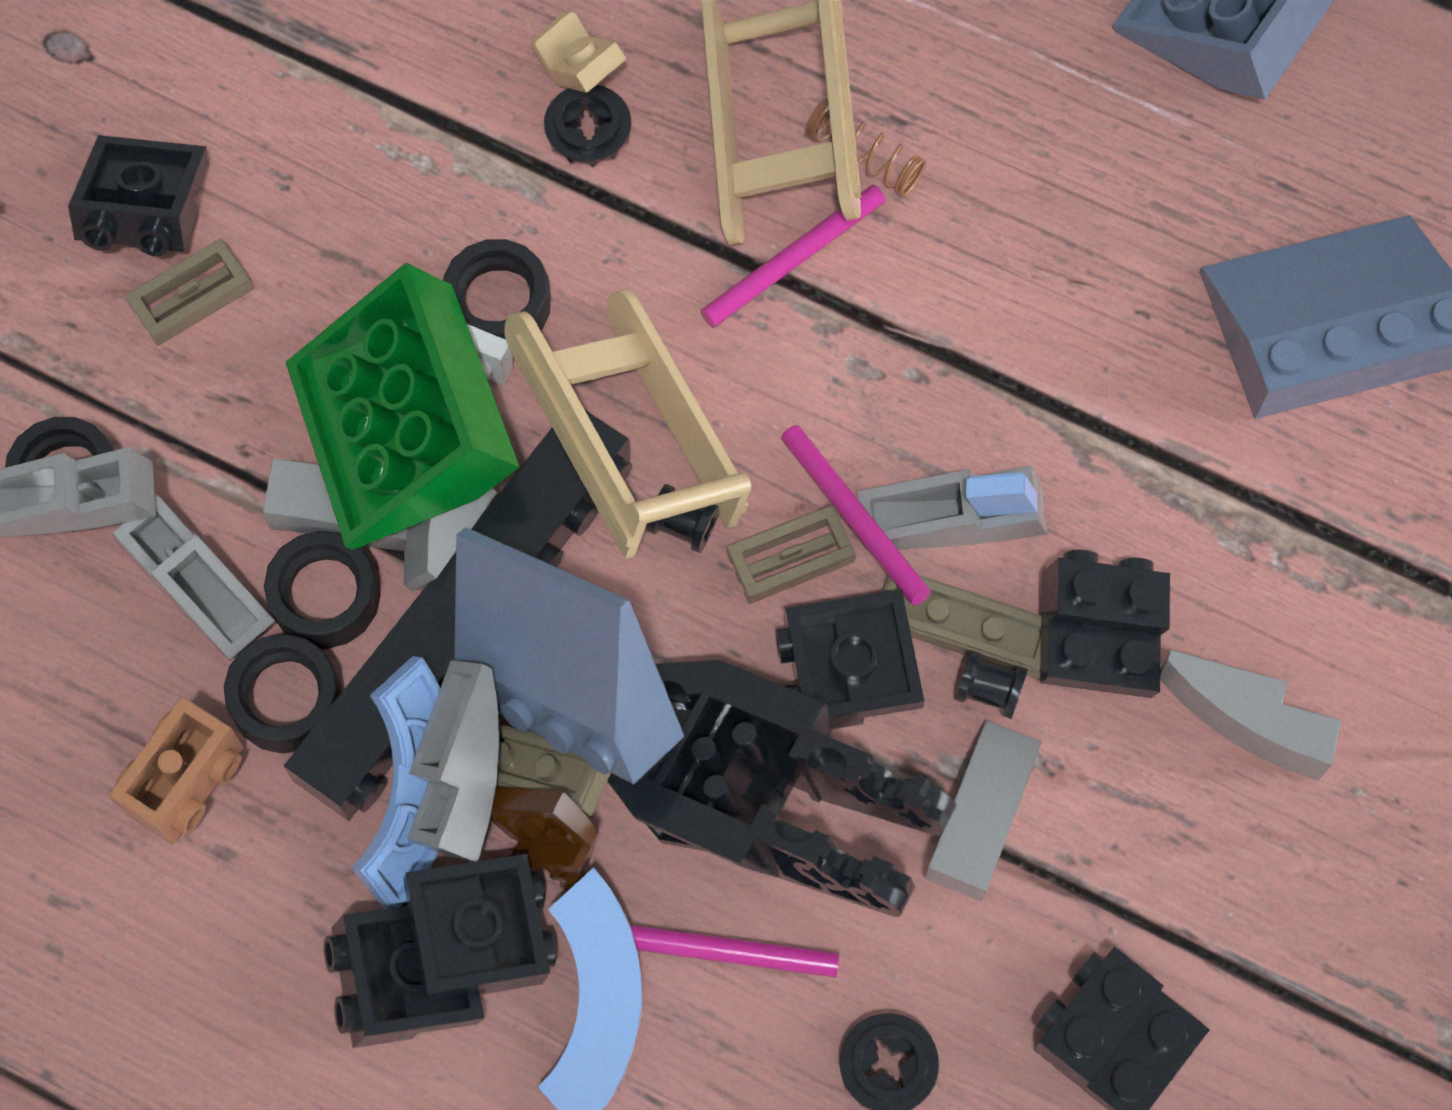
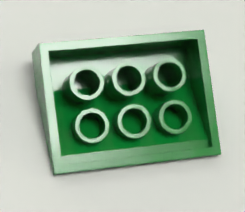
M404 263L285 362L346 548L357 549L473 502L519 468L517 458L452 284L417 267Z

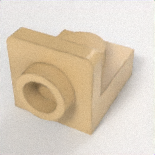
M565 11L531 40V47L556 86L587 93L626 60L616 41L589 36L574 12Z

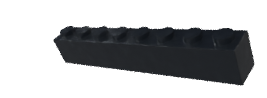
M585 410L625 481L632 467V463L629 462V439ZM553 428L549 430L471 530L554 567H558L563 557L562 547L573 533L580 536L588 529L598 509ZM456 551L439 576L426 585L284 764V768L294 783L347 821H350L358 810L365 812L376 802L384 788V782L381 780L393 766L392 749L387 728L370 695L412 656L424 659L441 688L450 661L454 660Z

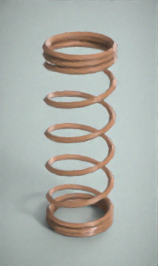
M828 98L823 99L816 106L805 126V134L815 141H822L832 134L830 130L824 136L816 137L830 122ZM865 121L857 128L855 141L866 125ZM880 133L872 148L863 157L858 159V163L868 157L866 168L869 176L878 175L886 169V187H895L897 194L899 193L901 197L911 192L922 176L926 160L919 157V155L913 156L903 168L897 182L889 184V173L895 158L902 149V144L897 146L892 157L883 167L872 173L870 171L871 160L875 149L884 137V133Z

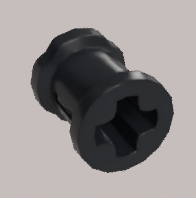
M665 484L658 496L675 491V487ZM714 504L647 523L646 531L652 534L662 531L690 543L693 551L701 553L716 525L720 508Z
M971 650L955 700L964 703L967 699H971L1001 709L1003 717L1012 719L1028 669L1019 666L1014 671L981 660L980 653Z

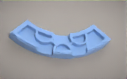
M412 656L370 695L385 722L390 738L393 757V783L389 804L382 824L370 846L351 868L383 909L402 907L407 902L403 882L405 873L430 869L438 855L437 851L407 840L428 784L427 781L412 776L409 772L440 691L435 676L422 657Z
M592 868L548 909L568 939L576 962L579 980L578 1012L568 1046L550 1075L538 1086L557 1110H604L614 1096L627 1071L641 1022L643 989L634 935L623 908L611 888L596 869Z

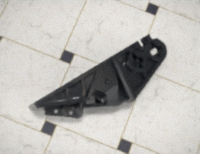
M722 660L655 664L684 737L635 784L613 773L610 774L607 782L637 821L646 824L662 844L706 851L742 868L774 876L886 915L901 917L915 889L910 876L897 871L894 864L876 856H873L871 861L867 859L864 862L858 860L835 846L828 835L816 830L813 834L782 821L778 815L793 787L808 793L811 800L818 803L824 801L938 836L943 834L957 806L954 800L938 788L930 785L927 778L916 774L913 779L900 780L889 770L877 764L871 754L830 738L826 703Z

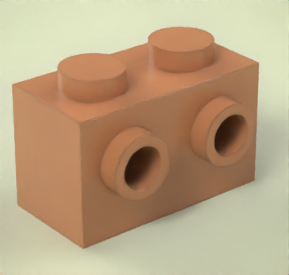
M182 696L174 708L166 713L157 723L151 739L137 758L123 769L115 783L114 789L108 796L125 815L173 845L181 834L188 835L198 825L206 810V805L203 803L216 785L222 786L233 777L241 763L242 756L240 752L244 747L231 727Z

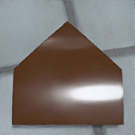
M496 787L490 821L511 839L518 841L510 856L527 854L530 868L547 870L552 880L560 881L561 888L570 890L586 875L598 831L589 818L564 791Z

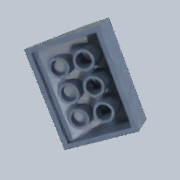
M1130 0L1114 22L1113 27L1116 33L1220 90L1265 100L1334 0Z
M1410 215L1201 267L1200 274L1254 419L1452 369V270Z
M464 527L456 534L454 660L484 664L492 668L498 703V715L506 718L515 729L523 733L529 730L545 738L554 749L561 753L570 751L580 756L601 774L611 772L635 784L684 737V734L629 599L469 528Z

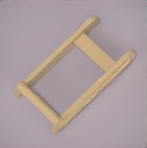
M701 0L720 223L727 242L732 246L741 244L745 240L742 197L836 177L839 202L846 220L860 218L861 188L841 0H818L726 23L714 0ZM820 23L832 142L739 162L728 44Z
M628 289L615 291L610 294L607 301L608 319L617 337L554 352L551 351L538 325L529 313L523 311L510 314L507 317L504 331L508 348L625 559L635 557L647 523L715 504L720 508L719 516L726 529L737 526L741 514L746 513L749 506L747 498L751 492V481L745 473H738L641 303L632 291ZM636 369L701 484L636 502L571 385Z

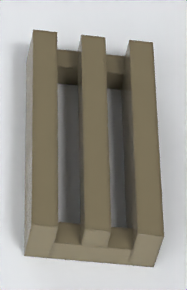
M220 238L127 293L125 297L145 329L150 333L155 344L159 346L253 290V287L244 270ZM220 262L224 263L223 267L219 268L218 270L214 271L213 273L209 274L208 276L204 277L198 282L195 280L190 282L189 284L180 288L177 291L176 295L172 296L171 298L167 299L166 301L162 302L161 304L155 306L150 310L147 309L146 306L150 305L151 303L155 302L156 300L160 299L166 294L172 292L173 290L177 289L178 287L182 286L183 284L187 283L193 278L199 276L200 274L204 273L205 271L209 270L210 268L214 267Z
M833 504L726 546L727 557L735 568L736 577L744 588V595L749 604L852 564L856 558V553ZM828 526L831 533L801 545L798 544L753 564L747 565L745 558ZM838 546L836 551L758 582L754 580V578Z

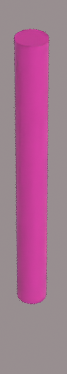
M874 184L862 191L860 197V218L848 221L844 217L842 209L839 208L702 308L700 312L704 320L712 328L719 325L885 203L882 191Z
M794 425L788 428L783 433L781 440L898 588L902 589L912 605H918L925 601L931 593L929 587L801 427Z
M630 925L638 951L837 977L839 953Z

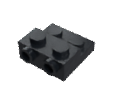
M98 135L68 205L74 240L83 241L86 246L99 251L107 250L115 244L138 247L139 250L150 256H162L168 250L184 252L198 216L195 198L208 166L206 146Z
M1071 550L1065 552L1063 558L1058 557L1043 571L1040 683L1145 698L1154 697L1160 693L1161 635L1170 629V573L1154 571V563L1144 558L1123 559L1116 566L1098 563L1099 556L1093 551Z
M902 589L785 608V628L775 629L780 664L792 662L795 683L785 685V687L826 703L830 730L862 725L866 717L923 708L925 701Z
M527 854L405 873L403 882L424 999L482 990L483 995L544 983L550 974L549 967H554L556 964V951L550 930L542 931L538 908L544 906L543 884L538 871L530 872Z
M408 906L343 914L332 926V935L325 937V964L329 973L339 972L343 996L335 998V1021L340 1034L350 1033L352 1048L413 1039L418 1033L476 1025L484 1019L479 990L424 999Z
M1116 947L1112 948L1105 959L1094 951L1072 979L1081 989L1070 1004L1066 1006L1057 999L1036 1025L1035 1029L1043 1034L1044 1037L1035 1047L1034 1051L1107 1110H1150L1210 1029L1161 991L1164 987L1163 984Z

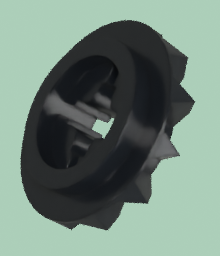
M595 85L587 93L567 88L551 101L546 110L544 130L552 151H558L564 155L570 164L575 160L587 161L593 167L600 159L608 156L614 159L622 145L628 144L631 129L630 111L625 101L616 92L607 87ZM584 110H589V118H592L594 125H598L595 127L594 135H592L590 140H587V136H584L582 129L578 128L581 127Z
M878 1014L861 1021L847 1035L840 1053L839 1065L844 1088L861 1107L870 1110H913L930 1095L939 1073L938 1052L929 1033L916 1021L899 1014ZM875 1041H879L882 1049L886 1048L891 1056H896L900 1053L903 1056L912 1052L913 1055L908 1057L898 1070L899 1082L902 1088L899 1089L896 1082H892L887 1074L879 1076L874 1074L868 1078L865 1074L871 1072L872 1067L879 1061L878 1046Z

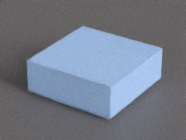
M1023 472L970 476V478H966V498L979 516L1037 512V492Z

